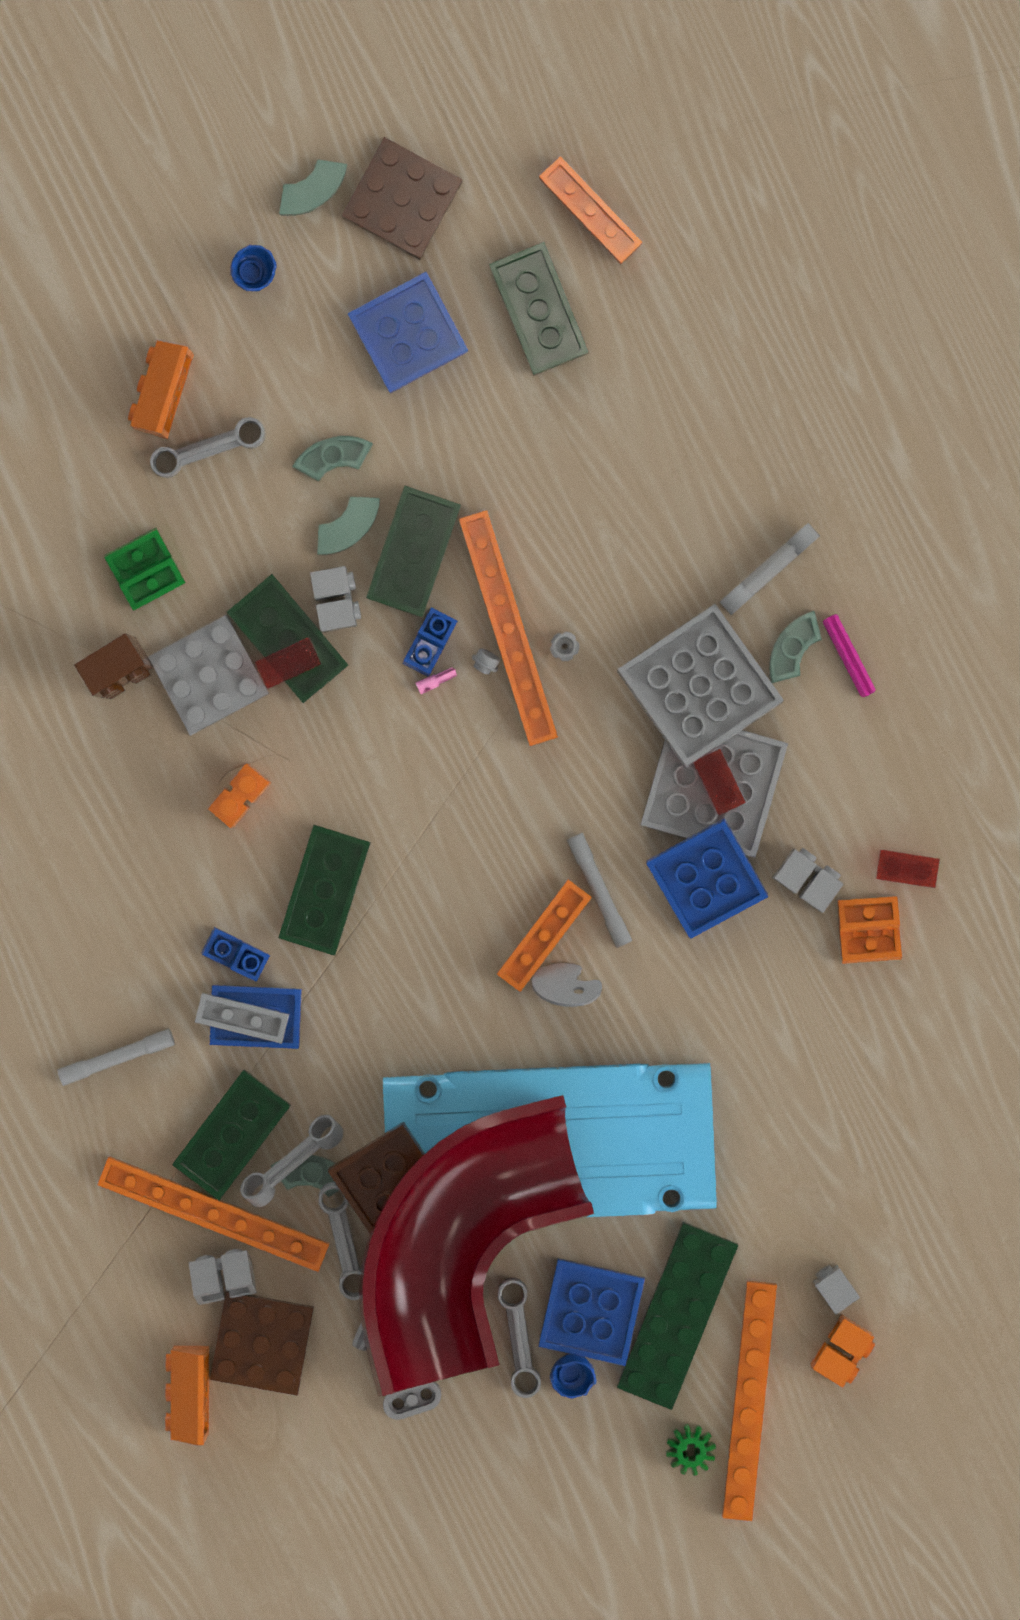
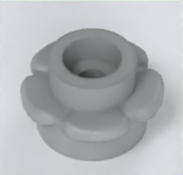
M570 632L556 634L551 640V654L555 658H560L561 661L573 659V655H576L579 651V643L575 640L576 637ZM562 644H567V649H562Z
M482 648L479 649L476 655H472V659L475 661L474 667L477 670L488 675L491 671L497 672V666L500 662L498 656Z

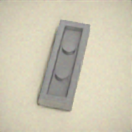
M202 993L195 1023L282 1044L290 1014Z

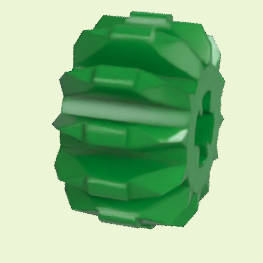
M685 1424L684 1434H681L678 1429L673 1431L678 1440L667 1439V1445L672 1447V1449L666 1451V1457H675L670 1463L672 1468L682 1464L680 1467L682 1475H685L688 1467H690L693 1476L698 1475L697 1466L700 1465L704 1471L709 1469L704 1460H715V1455L709 1451L716 1449V1444L708 1442L712 1437L710 1432L700 1436L702 1431L700 1425H697L694 1433H692L689 1424ZM688 1444H693L694 1448L699 1447V1449L694 1450L693 1456H688L686 1451Z

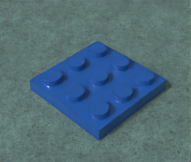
M427 272L348 313L390 394L469 352Z
M725 818L646 861L648 868L690 939L768 898L767 891Z
M558 1258L538 1347L626 1366L645 1277Z

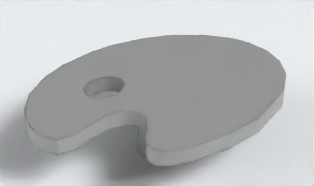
M556 963L542 967L532 977V988L541 999L551 1004L565 1007L584 1006L592 1003L601 995L602 983L599 980L579 981L577 977L581 974L582 968L579 965L570 963ZM580 989L583 993L576 994L574 991Z

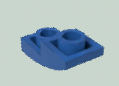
M431 607L402 664L429 677L458 621Z
M216 927L213 928L201 952L202 955L256 982L270 957L264 951Z

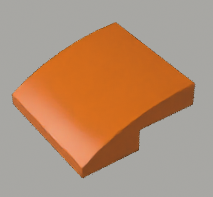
M897 896L838 900L842 964L902 959Z

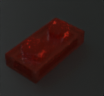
M309 637L255 662L267 689L322 665Z
M721 749L705 755L693 763L718 816L746 803Z
M880 850L875 879L935 888L940 859Z

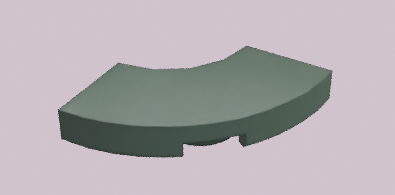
M317 160L313 172L306 179L296 184H284L279 215H302L314 211L323 205L340 188L346 174L347 164Z
M353 436L328 438L307 448L297 458L292 467L319 482L327 472L337 467H351L359 470L373 443Z
M350 497L348 507L340 518L331 523L319 525L317 555L342 552L361 540L370 530L376 519L380 498Z
M815 611L806 613L791 622L777 638L769 662L771 683L800 676V662L804 652L812 644L822 640Z
M311 1155L281 1182L287 1190L296 1186L306 1185L321 1189L325 1184L335 1182L328 1173V1168L336 1163L321 1156ZM329 1189L325 1194L330 1197L339 1190Z

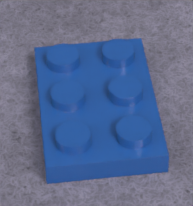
M212 985V995L290 1015L282 1044L210 1026L209 1045L299 1049L302 989Z

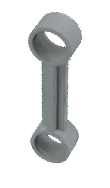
M251 417L244 418L237 423L234 430L176 450L170 447L158 448L151 456L150 465L158 476L171 478L177 475L184 465L239 446L248 449L259 447L265 440V429L257 419ZM245 423H254L260 428V437L253 444H246L239 437V430ZM166 451L171 452L177 459V465L170 473L160 472L156 468L157 457Z
M807 523L720 601L721 605L732 615L820 535Z
M329 1115L317 1117L309 1127V1136L265 1174L252 1173L244 1179L240 1189L241 1195L254 1207L267 1205L274 1197L275 1186L319 1148L328 1150L340 1143L343 1137L341 1125ZM332 1126L330 1132L325 1137L320 1138L323 1131ZM263 1184V1187L260 1190V1192L252 1196L254 1190L259 1185Z
M329 1182L320 1189L319 1205L329 1215L342 1269L339 1288L344 1297L350 1300H358L359 1292H349L343 1285L347 1276L351 1274L361 1275V1268L359 1267L345 1210L348 1201L344 1196V1201L339 1207L330 1208L326 1206L322 1201L323 1194L329 1189L340 1190L335 1182Z
M507 1278L499 1285L498 1300L506 1308L515 1371L511 1377V1387L516 1395L522 1398H529L539 1391L541 1378L539 1372L532 1366L523 1307L527 1300V1288L520 1279ZM511 1283L520 1285L524 1291L522 1300L516 1304L508 1303L502 1297L503 1288ZM523 1371L532 1373L537 1381L535 1387L527 1392L520 1391L515 1386L516 1376Z

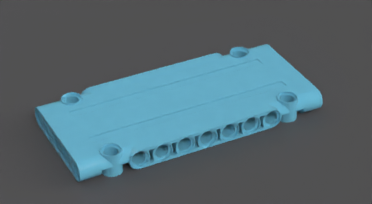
M710 1063L662 1064L649 1066V1064H618L446 1072L444 1075L427 1074L423 1076L383 1077L385 1133L404 1122L424 1153H427L439 1141L459 1128L481 1117L563 1095L566 1103L565 1119L572 1156L586 1197L592 1203L594 1214L587 1217L654 1214L655 1211L676 1212L678 1210L717 1208ZM662 1071L672 1072L674 1074V1081L671 1085L662 1086L658 1083V1075ZM431 1081L436 1085L437 1091L433 1096L428 1097L421 1093L420 1085L423 1082ZM666 1191H677L680 1195L679 1200L672 1205L665 1203L663 1195Z

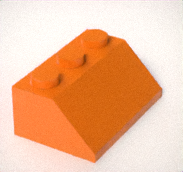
M158 340L155 347L150 346L146 357V363L149 364L146 376L141 375L137 386V392H140L138 403L131 405L128 420L132 421L130 426L133 429L168 440L194 356L188 347Z
M173 1346L171 1354H166L165 1362L166 1372H171V1383H166L165 1399L166 1401H171V1413H166L165 1430L171 1431V1440L204 1445L209 1435V1346Z

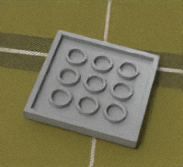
M716 604L617 670V673L685 769L784 701Z
M742 730L685 769L668 743L664 741L640 825L689 838L725 818L745 855L755 858L788 743Z

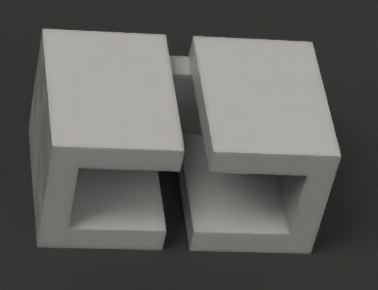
M346 566L310 572L316 601L345 595V600L316 605L321 632L356 627V619H361L359 602H353L351 590L356 589L353 572L348 573Z
M804 848L800 852L792 849L772 878L797 894L814 870L816 872L799 897L823 913L843 886V883L838 880L841 875L828 865L824 869L814 863L817 857Z
M233 1249L227 1251L225 1255H221V1258L216 1259L212 1255H204L198 1257L196 1261L188 1262L193 1296L198 1305L225 1300L220 1271L222 1269L226 1291H229L230 1298L257 1293L252 1259L247 1250Z

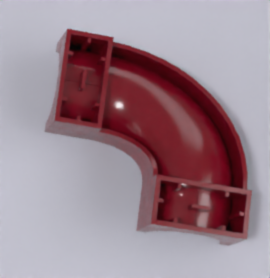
M563 1095L493 1113L459 1128L439 1141L418 1159L399 1180L386 1199L374 1222L366 1244L359 1287L363 1339L378 1396H386L431 1382L499 1366L483 1299L485 1278L493 1260L508 1243L523 1233L594 1214L592 1203L588 1200L582 1188L572 1156L565 1119L566 1103Z

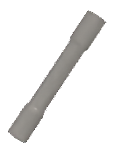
M580 833L568 839L569 847L591 888L616 948L631 942L632 938L622 917L617 912L594 862L593 854L584 834Z
M166 1029L147 1036L138 1042L57 1069L62 1085L65 1086L112 1066L174 1046L175 1041L171 1030Z

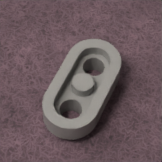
M431 1382L386 1395L383 1401L384 1411L390 1418L401 1420L432 1410L440 1402L441 1389L436 1382ZM429 1389L432 1392V1396L430 1398H423L421 1391ZM394 1399H402L404 1405L401 1408L395 1407L393 1405Z

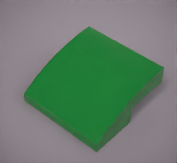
M157 528L104 555L133 611L186 583Z

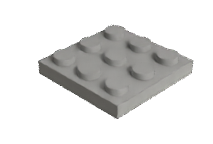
M228 615L219 618L148 657L190 736L269 694Z

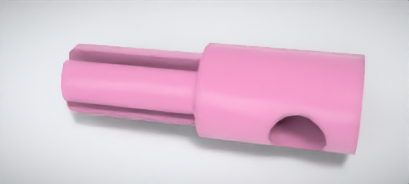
M451 667L436 675L433 674L415 684L420 694H423L440 686L439 684L456 677L457 673Z

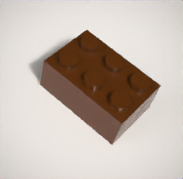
M127 633L74 664L91 694L100 698L106 697V699L109 698L110 700L125 691L123 686L129 682L137 684L150 676L149 670L154 668L137 638Z

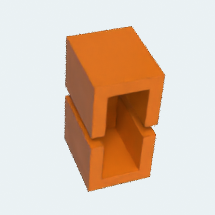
M248 763L244 765L229 783L233 789L230 791L228 788H225L208 808L229 828H234L251 808L244 803L247 800L255 803L271 784L266 777Z
M841 1314L827 1337L830 1339V1342L852 1356L848 1357L824 1342L810 1365L813 1370L843 1388L846 1382L851 1384L859 1372V1368L856 1367L857 1363L862 1357L866 1359L875 1346V1343L872 1342L875 1337L871 1332Z

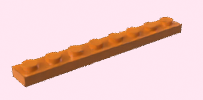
M485 510L460 518V525L529 746L558 738L488 511Z
M110 1156L106 1161L97 1184L317 1272L320 1270L330 1244Z
M747 1281L722 1512V1517L725 1519L752 1521L777 1290L776 1283Z

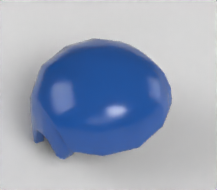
M248 245L240 249L233 257L230 275L234 283L241 289L259 292L272 282L277 264L271 251L261 245Z
M577 1354L562 1356L555 1362L550 1372L553 1389L561 1396L571 1399L588 1395L591 1387L596 1385L597 1382L593 1365L585 1357Z

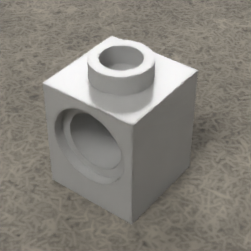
M828 1265L816 1273L817 1279L813 1283L835 1314H838L860 1298L838 1265L833 1268Z

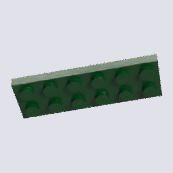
M686 1222L682 1223L627 1359L626 1366L617 1384L618 1389L670 1410L673 1409L738 1248V1243Z

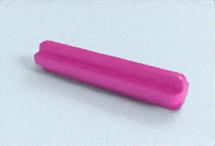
M835 614L824 619L823 624L860 696L866 697L874 693L875 687L838 615Z

